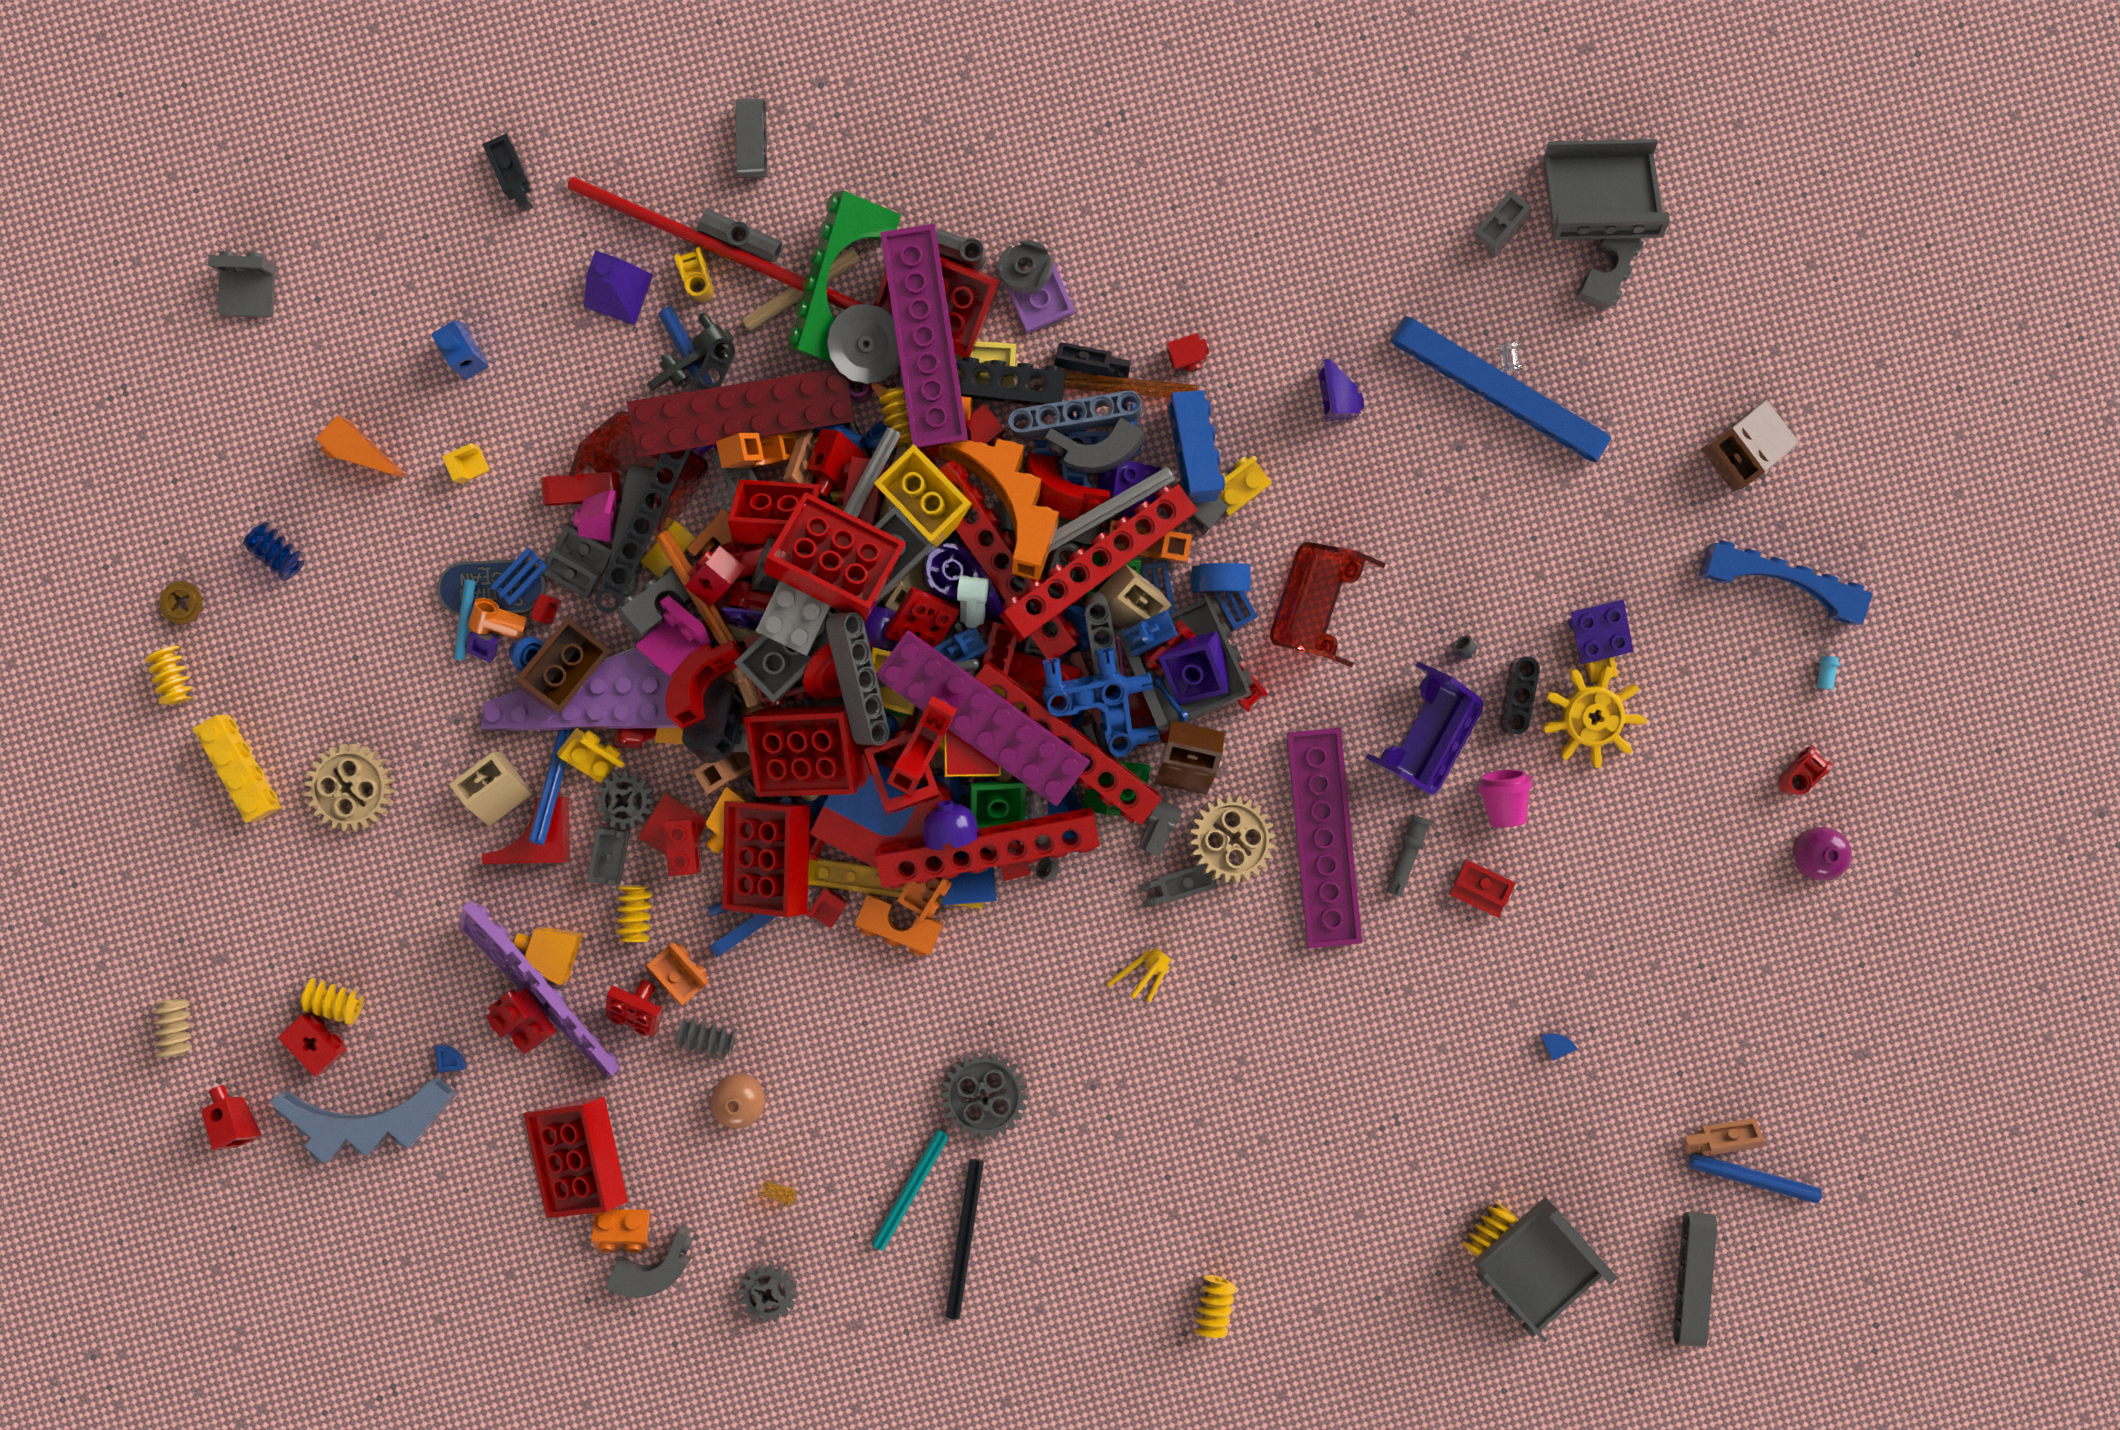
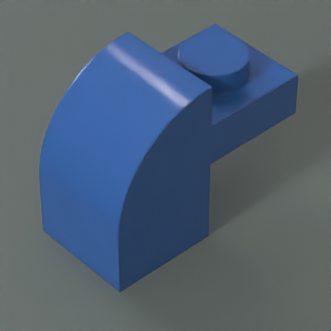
M1204 563L1192 566L1190 578L1192 593L1250 591V564Z

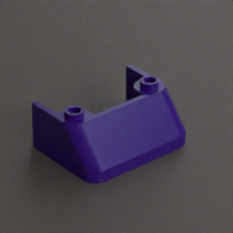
M1417 662L1416 667L1427 675L1420 684V695L1426 701L1401 748L1396 745L1387 748L1382 753L1381 759L1369 753L1365 758L1418 789L1433 795L1443 785L1483 710V700L1454 677Z

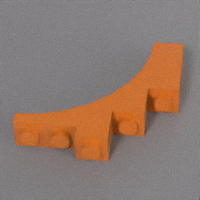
M997 439L995 447L969 440L968 442L938 446V458L962 464L966 470L978 476L991 487L1003 502L1012 519L1016 535L1012 574L1039 581L1057 530L1059 512L1049 507L1036 506L1040 495L1041 478L1028 473H1019L1023 462L1024 445L1013 441Z

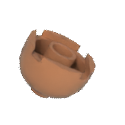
M736 1073L722 1079L713 1090L711 1098L712 1113L717 1121L725 1127L733 1129L745 1128L756 1122L763 1113L766 1104V1096L760 1082L751 1075Z

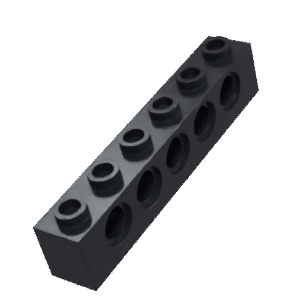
M964 357L963 361L956 360L957 370L963 373V378L959 381L961 396L972 397L975 400L1032 406L1063 401L1065 372L1060 371V367L1044 366L1043 370L1034 369L1033 365L1028 363H1017V367L1006 366V362L1000 360H990V364L979 363V359ZM900 370L899 387H904ZM980 373L988 374L991 377L989 383L978 385L975 382L977 375ZM1007 376H1014L1018 382L1015 387L1006 388L1002 384L1003 379ZM1033 379H1041L1045 385L1042 390L1033 391L1029 387L1030 382Z

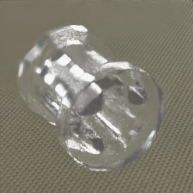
M1508 342L1496 346V351H1499L1501 368L1499 369L1506 374L1524 370L1523 365L1520 364L1518 349L1521 347L1520 342ZM1508 353H1510L1511 363L1509 362Z

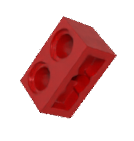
M697 818L665 821L664 832L668 877L692 875L702 872Z

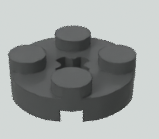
M1020 241L1021 245L1013 248L1011 245L1001 254L998 261L1000 277L1004 286L1014 292L1037 294L1051 278L1053 272L1051 256L1048 254L1047 249L1036 241ZM1030 263L1031 268L1029 270H1021L1020 266Z

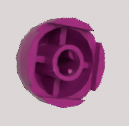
M1814 827L1803 831L1795 840L1792 849L1796 868L1805 877L1818 881L1833 880L1842 876L1849 868L1852 860V851L1848 840L1840 832L1828 827Z

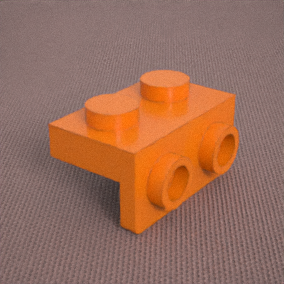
M931 858L927 859V861L931 864L938 863ZM942 876L932 878L930 882L923 884L916 882L907 883L897 902L919 914L920 916L917 921L922 923L926 916L932 918L939 906V903L935 902L939 894L942 896L946 895L952 882Z
M671 942L645 968L678 1005L682 1007L709 982L706 978L708 974L702 966L693 964L688 958L690 956L688 951L681 944L676 945L674 942Z
M612 1209L608 1212L594 1213L591 1236L592 1244L598 1251L603 1253H613L615 1249H625L629 1253H640L642 1249H650L648 1232L651 1212L649 1210Z

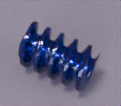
M269 522L256 526L245 537L243 545H246V549L249 552H254L255 558L262 559L263 565L270 567L272 573L278 574L280 580H289L304 565V561L299 560L302 552L297 550L291 553L294 548L292 543L283 546L286 541L284 536L275 539L278 534L277 529L267 532L270 527Z

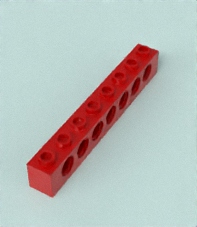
M955 461L947 462L939 468L940 472L953 485L961 488L962 494L972 504L970 507L974 508L978 513L976 522H971L967 518L966 512L956 531L1005 601L1008 602L1015 596L1020 600L1028 594L1025 589L1037 580L1023 577L1026 582L1025 589L1020 590L1015 586L1014 579L1016 576H1019L1012 574L1016 545L1015 539L1008 531L1004 532L998 524L1001 522L999 516L992 508L988 509L984 504V495L977 486L972 487L967 479L969 476L963 465L960 463L956 464ZM985 530L990 531L994 536V541L991 545L986 544L983 540ZM1000 553H1004L1009 557L1010 564L1008 567L1000 565L998 561ZM1040 577V580H1039V581H1040V583L1042 584L1044 581H1043V579ZM1027 602V612L1031 615H1037L1038 612L1033 611L1030 607V602ZM1064 610L1049 620L1057 625L1058 632L1056 635L1047 632L1046 623L1030 634L1049 662H1051V658H1058L1080 642L1078 638L1080 633L1072 622L1068 623L1062 615Z
M1177 484L1171 489L1167 485L1155 494L1157 497L1156 501L1151 504L1145 501L1133 511L1136 515L1130 520L1125 516L1112 525L1115 531L1108 536L1103 532L1091 541L1093 547L1085 552L1083 548L1079 549L1069 557L1071 563L1063 568L1061 564L1057 565L1047 573L1050 578L1041 584L1040 581H1035L1025 589L1028 593L1020 600L1015 596L1005 603L1003 607L1006 610L1000 617L1017 640L1021 642L1198 511L1181 486ZM1157 507L1166 510L1167 519H1162L1158 516ZM1136 523H1141L1145 526L1146 535H1141L1136 531ZM1114 539H1121L1124 542V551L1115 548ZM1093 554L1102 557L1104 562L1102 567H1098L1092 562ZM1071 570L1080 572L1082 576L1081 583H1076L1071 579ZM1049 586H1055L1059 589V599H1054L1049 595ZM1027 602H1033L1038 606L1039 611L1037 615H1031L1027 612Z
M987 660L974 677L990 689L993 687L1002 688L1005 693L1003 697L1012 705L1022 704L1027 710V716L1036 722L1043 721L1047 723L1048 731L1059 739H1067L1073 749L1082 755L1089 756L1092 759V763L1085 768L1077 781L1088 790L1094 788L1100 793L1098 797L1111 807L1114 804L1122 810L1120 814L1132 824L1136 821L1142 825L1162 800L1160 793L1062 717L1052 715L1044 703ZM1103 772H1109L1114 776V779L1109 784H1102L1098 780L1099 775ZM1125 789H1131L1135 792V797L1130 801H1124L1120 798L1121 792Z
M1093 807L978 828L979 834H977L978 838L975 841L957 848H953L952 843L943 844L944 850L929 849L925 846L924 839L876 848L875 859L882 888L897 889L903 887L905 883L916 882L923 884L930 882L932 878L943 876V878L949 879L957 877L959 873L969 871L970 873H981L986 868L995 866L1007 868L1012 866L1013 863L1021 861L1034 863L1043 857L1061 858L1074 851L1087 853L1093 851L1095 847H1100ZM1068 830H1073L1077 833L1075 837L1070 839L1062 835ZM1041 835L1050 838L1044 844L1037 843L1035 840ZM1017 840L1022 843V846L1013 849L1008 844L1011 841ZM984 846H992L995 848V851L991 854H985L981 849ZM958 851H965L968 856L964 859H958L954 854ZM931 856H937L941 861L937 864H931L927 859ZM909 861L914 866L911 869H903L900 863Z

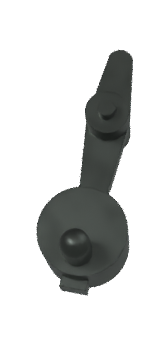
M701 313L698 316V320L705 330L692 341L696 351L679 362L673 355H662L660 357L662 361L659 365L663 372L647 383L648 387L653 391L671 380L675 387L681 386L685 388L688 386L686 381L689 379L685 371L700 360L704 361L710 346L715 340L725 338L732 342L734 339L728 329L723 331L719 324L715 325L706 313ZM724 344L718 345L715 349V355L720 359H726L731 354L730 348Z

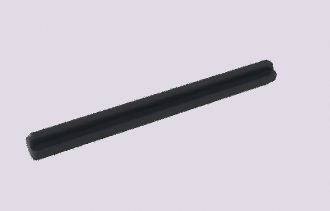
M975 1158L970 1159L945 1315L946 1318L958 1320L961 1314L984 1165L983 1160Z

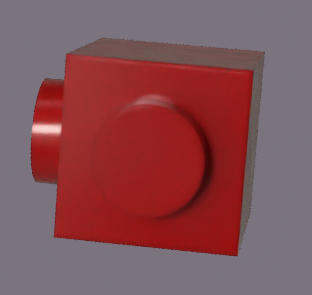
M1199 333L1168 342L1166 345L1174 373L1183 370L1191 373L1201 369V364L1206 362V355L1209 354L1205 338L1200 340Z

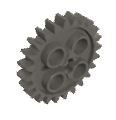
M985 1050L983 1057L979 1058L978 1053L974 1051L973 1060L964 1055L963 1065L956 1061L954 1062L956 1072L952 1070L947 1071V1075L951 1080H943L942 1085L948 1088V1090L941 1091L940 1096L948 1098V1100L942 1102L941 1106L950 1108L945 1117L954 1116L955 1119L952 1126L961 1124V1134L969 1129L971 1130V1138L975 1136L976 1132H980L981 1139L984 1140L986 1133L990 1132L991 1137L995 1139L997 1130L1006 1135V1125L1013 1129L1015 1128L1013 1118L1017 1120L1022 1119V1115L1018 1110H1026L1027 1105L1021 1102V1100L1028 1099V1094L1021 1092V1090L1027 1088V1083H1019L1024 1074L1023 1072L1014 1073L1017 1064L1015 1063L1009 1067L1007 1065L1008 1056L1000 1061L998 1060V1052L994 1054L993 1058H989L988 1051ZM990 1073H998L1002 1077V1082L993 1085L988 1082L987 1076ZM964 1079H971L975 1082L976 1088L966 1091L962 1088L961 1082ZM1002 1088L1008 1089V1092L1005 1093H993ZM982 1089H985L986 1093H993L985 1101L982 1096H976L980 1095ZM976 1097L967 1102L961 1101V1098ZM998 1099H1003L1008 1103V1108L1004 1111H998L993 1103ZM976 1105L981 1108L982 1114L978 1117H972L968 1114L967 1108Z

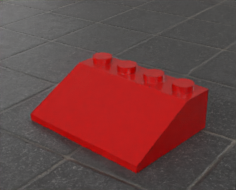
M940 256L955 354L962 357H971L995 300L1001 280ZM885 269L873 305L883 308L893 316Z
M805 492L766 556L763 573L841 612H856L865 623L877 603L906 542Z
M845 705L759 709L744 717L756 797L857 793L860 744H857L852 737Z
M724 801L723 910L779 917H793L808 913L810 805L781 802Z
M605 1096L578 1100L523 1113L546 1218L608 1212L628 1202Z

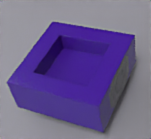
M471 631L466 652L491 663L496 657L500 638L490 633L479 634Z

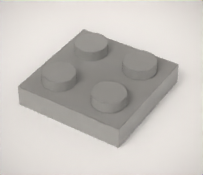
M779 581L756 632L808 656L831 606Z

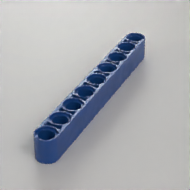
M1404 316L1390 339V342L1397 348L1589 461L1598 462L1611 440V436L1605 431L1411 317Z

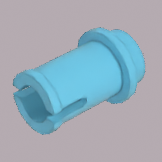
M1822 655L1821 660H1818L1820 668L1816 688L1834 690L1837 666L1841 665V663H1838V657Z

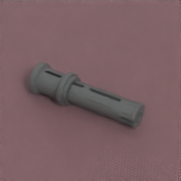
M1410 814V825L1406 835H1403L1401 838L1404 845L1386 889L1387 892L1400 897L1403 896V891L1419 849L1422 850L1425 846L1424 838L1429 826L1433 825L1432 821L1414 814Z

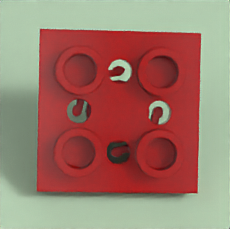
M911 586L886 627L884 634L887 638L899 642L907 630L915 635L919 632L917 637L934 648L940 645L960 610L957 605Z
M641 980L633 995L612 985L607 993L605 1016L617 1025L625 1024L633 1028L639 1035L655 1037L659 1030L662 1007L649 1002V999L656 986L647 980Z

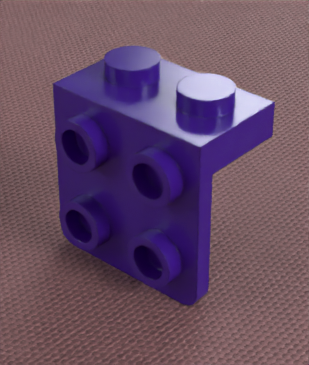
M1127 461L1114 470L1098 473L1097 489L1108 490L1111 499L1162 469L1160 467ZM1157 492L1116 515L1134 517L1136 513L1133 510L1145 501L1149 504L1156 501L1157 497L1155 494Z

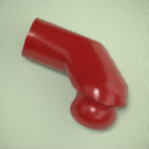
M657 728L620 729L618 739L623 744H640L655 738Z

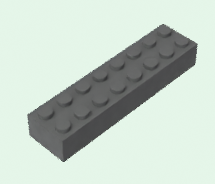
M896 506L874 527L906 542V545L874 608L936 549ZM831 607L808 656L762 635L734 663L773 703L778 702L803 678L804 669L812 655L829 642L826 630L827 618L832 613L841 611Z

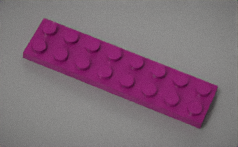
M935 224L880 232L912 445L914 444L918 449L968 442Z
M907 630L876 673L880 681L922 711L925 710L932 696L958 709L948 729L1055 806H1058L1090 763V760L909 630Z
M1341 727L1287 732L1286 738L1307 948L1361 944L1362 934Z

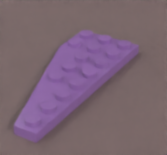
M637 649L603 660L560 714L536 702L522 690H518L483 702L481 729L484 731L679 727L666 714L665 698L672 677L665 674Z
M472 901L467 903L462 908L458 927L520 990L527 987L547 1018L608 1080L611 1079L620 1069L617 1065L619 1063L617 1058L611 1052H606L600 1045L599 1040L571 1012L563 1002L565 999L562 994L547 984L544 976L529 963L510 941L507 930L499 923L495 925L488 918L490 916L489 912L481 904L475 905Z

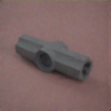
M708 208L699 221V232L773 264L779 257L783 244L782 241L752 229L744 222L734 221ZM740 231L747 233L743 241H734L736 233Z

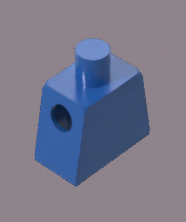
M454 320L431 334L448 365L465 380L470 379L489 367L463 322ZM471 360L467 365H463L464 361Z

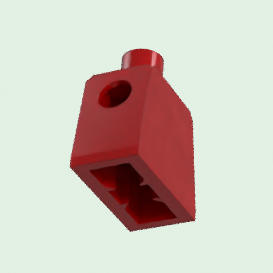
M821 430L807 465L808 471L818 479L816 484L821 486L819 497L822 499H826L831 490L840 492L841 489L846 490L847 479L844 478V469L846 462H851L852 456L870 460L854 443L837 430Z
M225 1085L214 1087L208 1091L213 1104L203 1108L201 1113L212 1150L237 1148L262 1136L243 1097H229Z

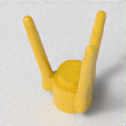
M1156 947L1152 951L1146 949L1138 959L1108 981L1107 986L1111 987L1147 960L1144 966L1149 970L1132 992L1131 998L1135 999L1152 975L1155 974L1157 977L1146 998L1147 1002H1151L1165 973L1169 970L1168 964L1172 960Z

